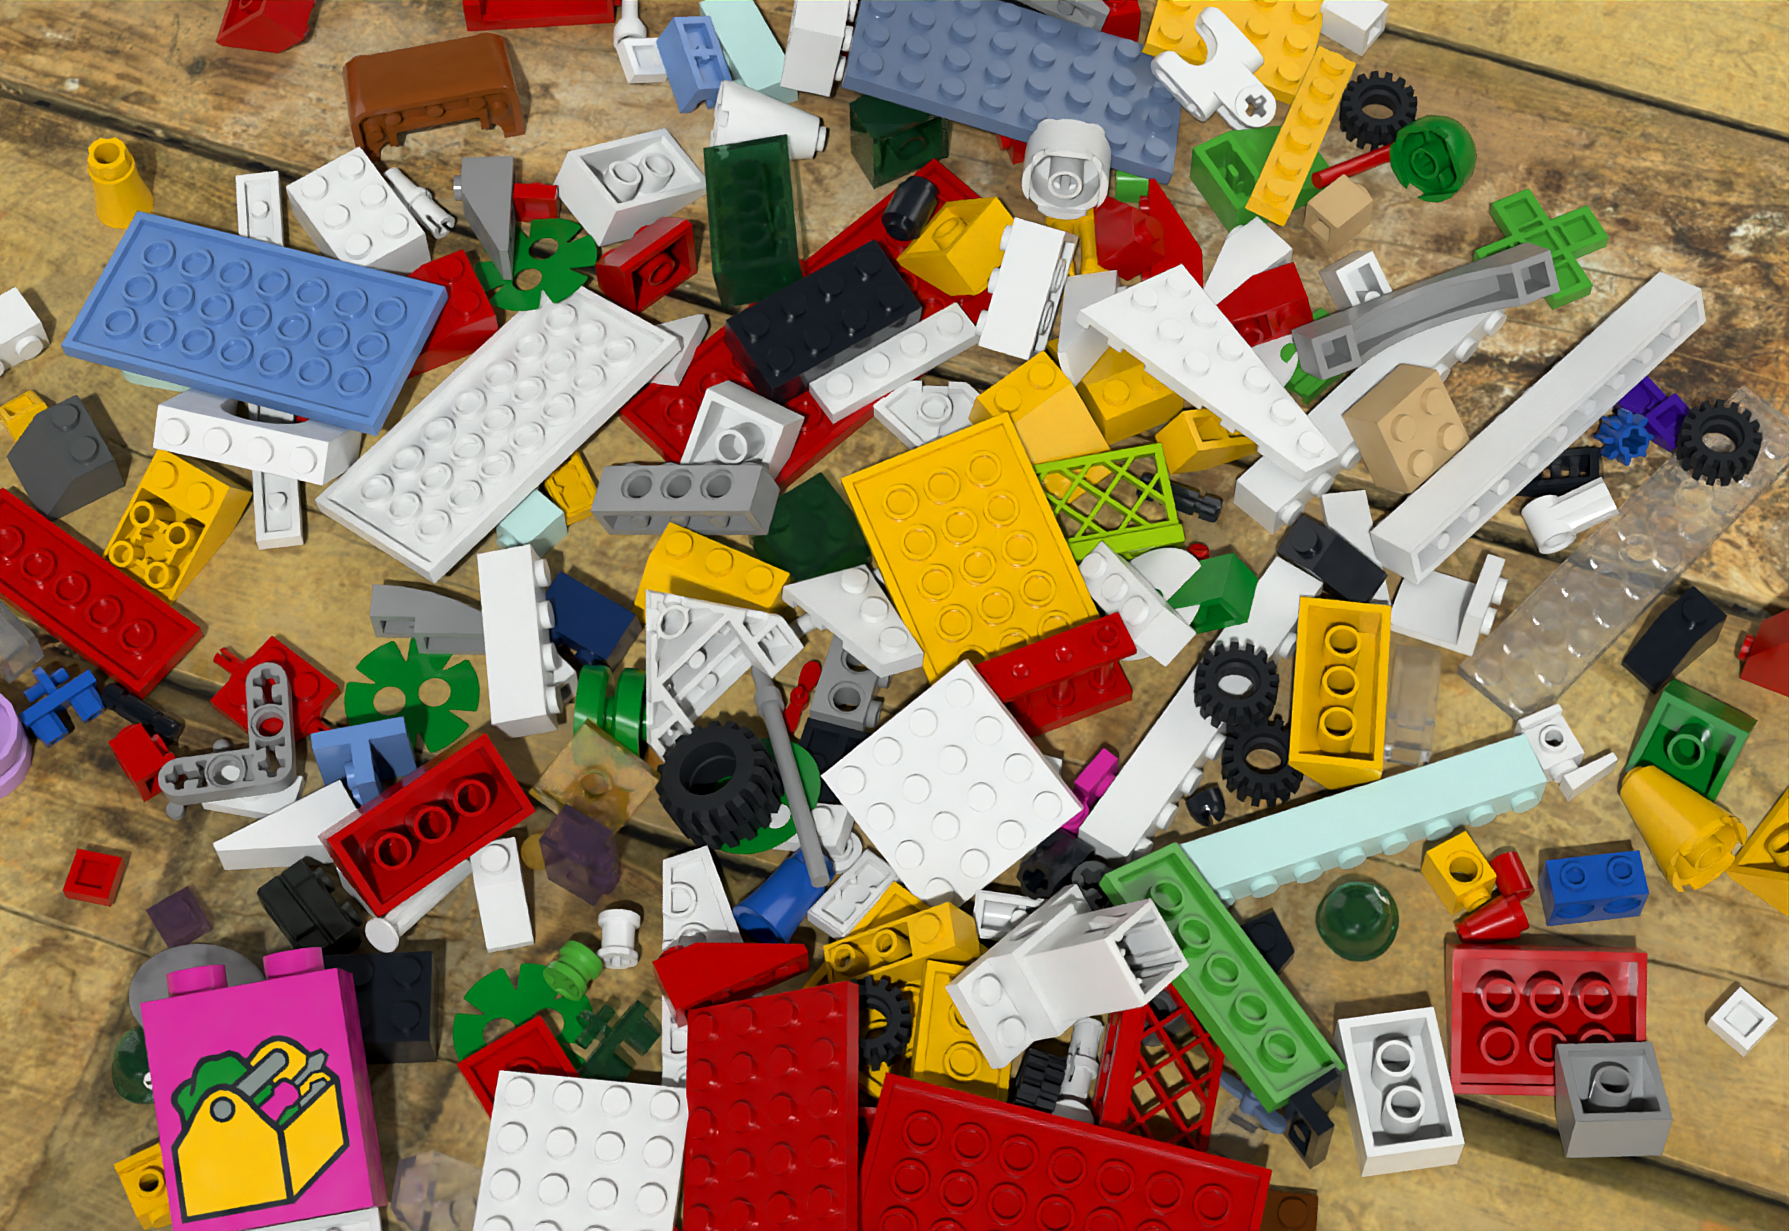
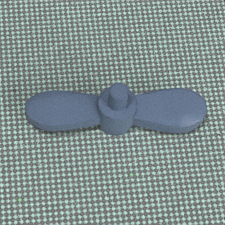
M1222 1071L1220 1085L1240 1100L1239 1108L1243 1113L1255 1116L1269 1132L1274 1134L1285 1132L1288 1122L1280 1113L1275 1110L1268 1114L1251 1089H1247L1237 1078Z

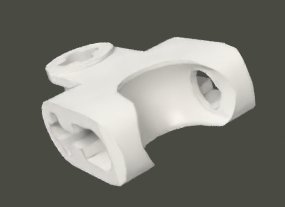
M1205 7L1198 14L1195 21V30L1204 40L1208 51L1203 65L1189 64L1172 51L1159 53L1151 61V71L1154 76L1192 116L1202 122H1205L1216 111L1233 130L1263 127L1275 115V98L1253 75L1264 63L1261 53L1218 8ZM1249 103H1252L1255 107L1251 117L1245 112Z

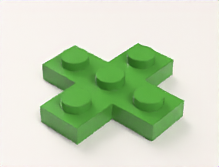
M1529 188L1491 203L1489 213L1505 238L1475 250L1474 262L1529 242L1551 251L1560 288L1559 292L1544 297L1552 310L1591 294L1593 284L1576 259L1606 247L1609 237L1588 205L1550 220Z

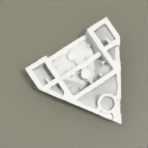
M646 589V734L648 745L663 764L666 761L662 756L667 748L673 749L677 745L675 740L679 736L683 735L685 738L692 733L691 728L695 727L692 723L752 665L770 678H773L804 648L785 619L777 614Z

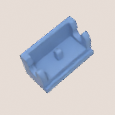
M673 17L657 39L656 44L679 112L690 113L703 100H705L707 109L710 110L715 107L721 81L732 80L711 17Z

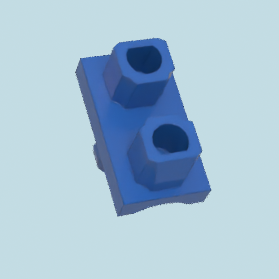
M39 666L31 671L37 683L23 693L30 703L44 694L47 697L18 714L26 733L28 734L33 731L35 736L45 746L50 748L68 735L67 729L57 716L59 713L72 706L82 722L86 724L103 714L105 710L96 691L97 680L90 670H87L57 690L56 687L70 678L65 669L61 667L48 676Z

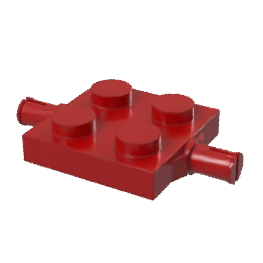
M271 636L253 656L245 661L239 659L226 647L219 650L221 655L218 652L215 654L213 662L222 667L231 676L229 681L213 696L210 702L216 711L249 735L246 697L247 675L255 666L265 662L281 666L289 679L292 690L295 742L307 737L311 733L333 730L323 723L322 719L326 709L341 694L339 686L275 637ZM273 678L267 679L265 686L262 687L267 704H275L272 699L271 690L272 685L276 684ZM278 718L266 719L260 725L259 733L265 737L275 736L282 730L284 722Z

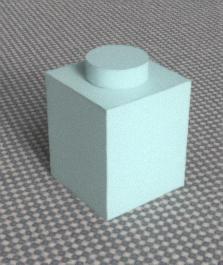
M536 488L495 526L498 536L496 543L500 550L530 544L540 559L568 535L564 512Z

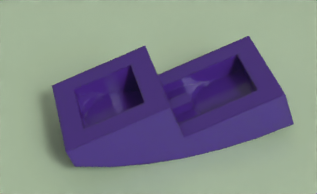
M1648 376L1644 377L1613 406L1616 412H1618L1619 408H1624L1632 412V415L1638 413L1646 417L1648 422L1643 428L1648 433L1654 435V439L1651 441L1669 452L1677 448L1675 445L1685 416L1688 417L1691 410L1676 393L1668 398Z

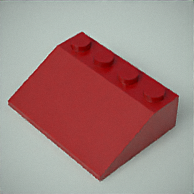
M1446 944L1445 1003L1448 1071L1453 1094L1556 1096V1044L1646 1042L1647 952L1638 947Z

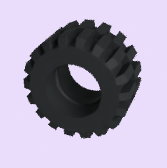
M719 721L709 722L707 728L702 729L700 725L691 728L692 733L685 738L683 735L679 736L675 740L677 745L673 749L667 748L662 756L666 761L665 764L658 765L656 775L660 780L655 782V790L660 796L658 800L687 839L691 838L694 844L700 847L708 844L711 849L721 850L723 844H727L729 848L740 846V840L747 838L750 841L757 837L755 831L760 827L766 829L772 822L769 818L770 814L778 813L781 806L777 798L783 796L784 786L780 782L782 779L776 763L759 738L746 726L740 728L737 722L727 721L724 726ZM732 776L730 781L720 790L707 794L709 789L719 780Z

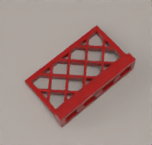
M1169 983L1163 991L1168 992L1178 1009L1159 1021L1149 1006V1002L1142 1007L1110 1013L1091 1114L1094 1119V1125L1125 1133L1137 1127L1143 1137L1155 1140L1144 1121L1164 1109L1179 1132L1165 1141V1143L1174 1144L1183 1139L1189 1149L1207 1153L1225 1054L1215 1041L1212 1046L1208 1039L1211 1035L1208 1031L1204 1033L1192 1014L1190 1007L1173 984ZM1182 1014L1196 1039L1177 1051L1162 1026ZM1147 1019L1151 1027L1144 1031L1145 1020ZM1155 1032L1169 1056L1152 1068H1149L1140 1053L1142 1039ZM1200 1044L1210 1059L1208 1072L1195 1080L1181 1055ZM1173 1061L1187 1086L1168 1098L1154 1073ZM1138 1066L1142 1074L1135 1078L1136 1067ZM1146 1079L1160 1104L1141 1116L1131 1101V1093L1135 1085ZM1206 1081L1205 1090L1203 1093L1199 1085ZM1192 1091L1201 1106L1199 1120L1186 1127L1172 1103ZM1127 1114H1129V1116L1133 1120V1122H1131L1128 1125H1126ZM1197 1129L1196 1139L1194 1140L1191 1132Z

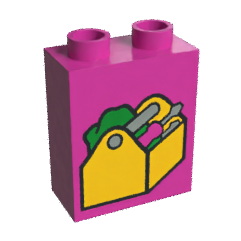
M321 947L295 949L266 955L263 957L266 981L228 987L225 965L200 966L166 974L169 998L140 1003L173 1231H247L388 1206L353 973L339 968L325 970Z

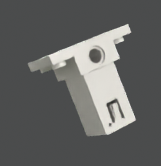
M1076 883L1064 886L947 984L945 988L991 1068L998 1069L1007 1066L1034 1041L1058 1037L1080 1018L1146 1005L1180 975L1189 964L1152 898L1092 911Z

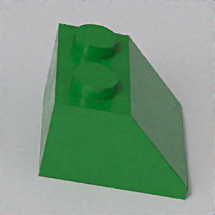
M1673 678L1663 691L1624 771L1629 773L1636 767L1653 765L1715 803L1758 720Z

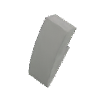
M373 584L370 619L376 637H415L418 651L423 654L486 655L481 611L458 600L433 592L403 586Z

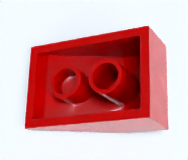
M463 249L425 263L406 276L444 286L449 296L406 380L473 354L499 330L496 314Z

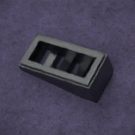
M1600 447L1564 450L1545 468L1551 470V479L1544 480L1543 470L1515 496L1539 498L1546 495H1556L1560 497L1599 477H1602L1604 481V465ZM1562 471H1570V478H1562ZM1581 472H1587L1588 477H1581Z

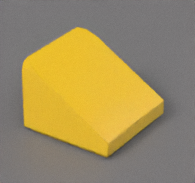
M28 390L0 406V422L16 443L35 415L48 409V407L33 390Z

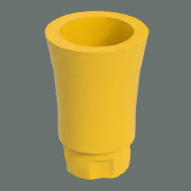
M115 137L110 139L99 138L88 147L87 170L94 191L96 215L102 223L109 227L126 229L129 227L137 211L149 214L152 212L154 206L153 195L143 181L134 158L123 141Z

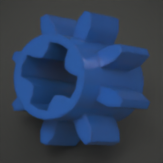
M1624 408L1618 409L1617 416L1602 417L1603 423L1599 433L1595 434L1594 438L1605 445L1601 450L1603 457L1609 460L1616 458L1618 462L1629 466L1631 458L1639 456L1645 458L1647 456L1645 451L1648 448L1649 441L1654 439V435L1648 433L1643 428L1648 422L1646 417L1638 413L1632 415V412Z

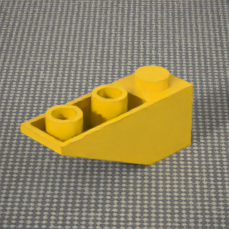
M950 902L823 946L829 984L856 978L858 985L865 984L864 976H873V984L879 985L881 978L889 981V984L919 980L922 977L923 963L927 960L969 967L981 957L975 918Z

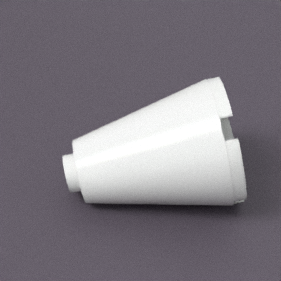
M721 81L713 115L715 117L714 128L711 130L709 162L727 164L812 159L815 151L822 152L826 127L819 126L818 116L735 81Z

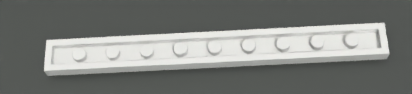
M278 171L237 175L236 193L239 236L285 247L281 180ZM248 403L249 420L272 424H296V416L293 414ZM252 470L256 542L259 550L304 545L300 480Z

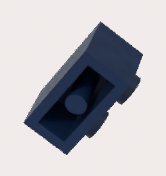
M560 571L545 593L546 601H550L555 618L554 628H549L550 643H554L557 649H560L562 644L576 651L574 656L582 664L608 666L611 672L614 673L642 630L637 615Z

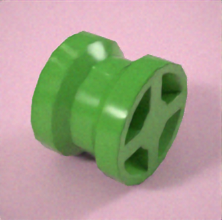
M567 941L559 950V959L551 961L545 967L543 976L549 986L558 994L572 1001H579L587 992V983L590 980L597 979L603 972V964L598 956L585 945L576 941Z

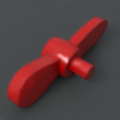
M816 661L807 662L801 669L798 685L790 694V704L782 713L788 736H791L797 730L802 711L806 710L809 706V695L818 684L821 667Z

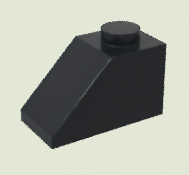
M1303 515L1300 516L1276 551L1281 559L1323 582L1322 590L1341 601L1369 604L1388 577L1385 571L1338 534Z
M1692 586L1659 615L1625 657L1621 665L1655 695L1717 642L1727 615L1696 587Z

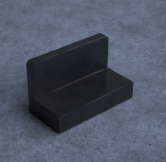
M1337 1067L1290 1096L1284 1117L1288 1122V1126L1283 1134L1309 1169L1326 1160L1335 1125L1326 1113L1334 1108L1343 1076Z

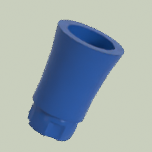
M800 847L790 858H786L773 874L751 895L735 906L732 914L740 929L755 943L788 944L796 929L807 915V911L824 894L825 886L820 888L812 886ZM823 854L831 881L835 875L833 864Z

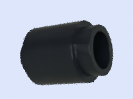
M910 176L906 181L898 185L881 217L886 232L892 238L899 241H907L920 237L937 205V189L930 181L919 176Z

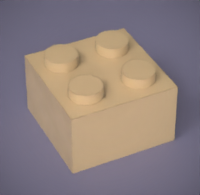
M1401 363L1342 415L1375 485L1404 493H1413L1470 441L1436 369Z

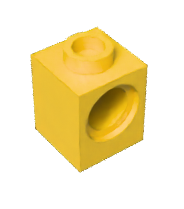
M1467 831L1426 851L1421 868L1422 874L1451 916L1464 909L1467 912H1473L1484 906L1491 899V893L1497 875ZM1451 873H1465L1472 881L1459 882L1451 876Z

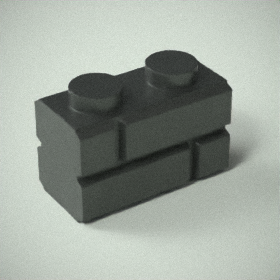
M299 860L284 870L281 876L274 877L258 888L256 893L263 909L294 949L321 947L323 955L350 954L360 947L362 943L357 927L362 924L359 916L347 901L341 905L335 901L331 895L335 891V887L320 867L312 871L304 860Z

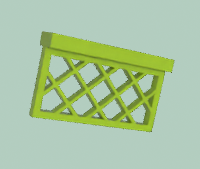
M1161 443L1032 465L1040 485L1047 475L1059 473L1073 482L1061 501L1044 491L1048 503L1055 507L1053 511L1055 518L1061 511L1082 525L1074 538L1065 539L1077 567L1101 541L1126 561H1132L1136 557L1156 549H1182L1185 537L1182 524H1179ZM1153 456L1156 475L1149 485H1146L1127 472L1134 459ZM1126 461L1122 468L1114 464ZM1102 465L1117 475L1105 493L1083 480L1091 467ZM1082 469L1078 476L1071 472L1072 470ZM1121 478L1143 492L1131 511L1109 497ZM1157 482H1159L1161 494L1153 489ZM1078 486L1099 499V502L1088 518H1085L1066 505ZM1147 496L1164 506L1167 521L1150 524L1136 515V512ZM1104 503L1126 517L1118 530L1106 532L1092 522ZM1130 521L1138 525L1136 527L1126 528ZM1086 529H1089L1090 531L1095 533L1091 535L1082 536Z

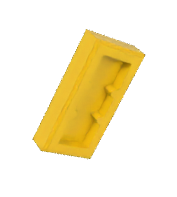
M575 450L542 482L551 502L564 512L566 526L593 516L591 507L597 491L580 455Z

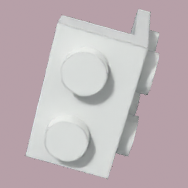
M1488 554L1477 584L1436 571H1432L1418 585L1404 578L1391 609L1390 630L1472 657L1480 634L1489 636L1497 609L1491 608L1492 603L1500 606L1508 584L1507 579L1501 578L1506 559Z

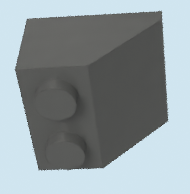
M77 394L37 413L6 456L36 511L51 522L125 486L114 457Z

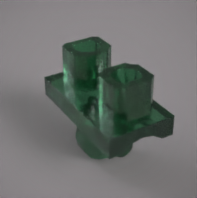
M637 1000L632 1007H628L612 1028L607 1023L616 1012L606 1004L596 1015L585 1009L577 1015L576 1020L584 1030L576 1038V1044L586 1050L594 1039L600 1042L577 1069L576 1072L580 1078L590 1079L594 1077L596 1080L623 1082L633 1068L614 1053L616 1048L624 1041L639 1055L643 1056L661 1036L654 1025L643 1016L648 1011V1008L643 1003Z

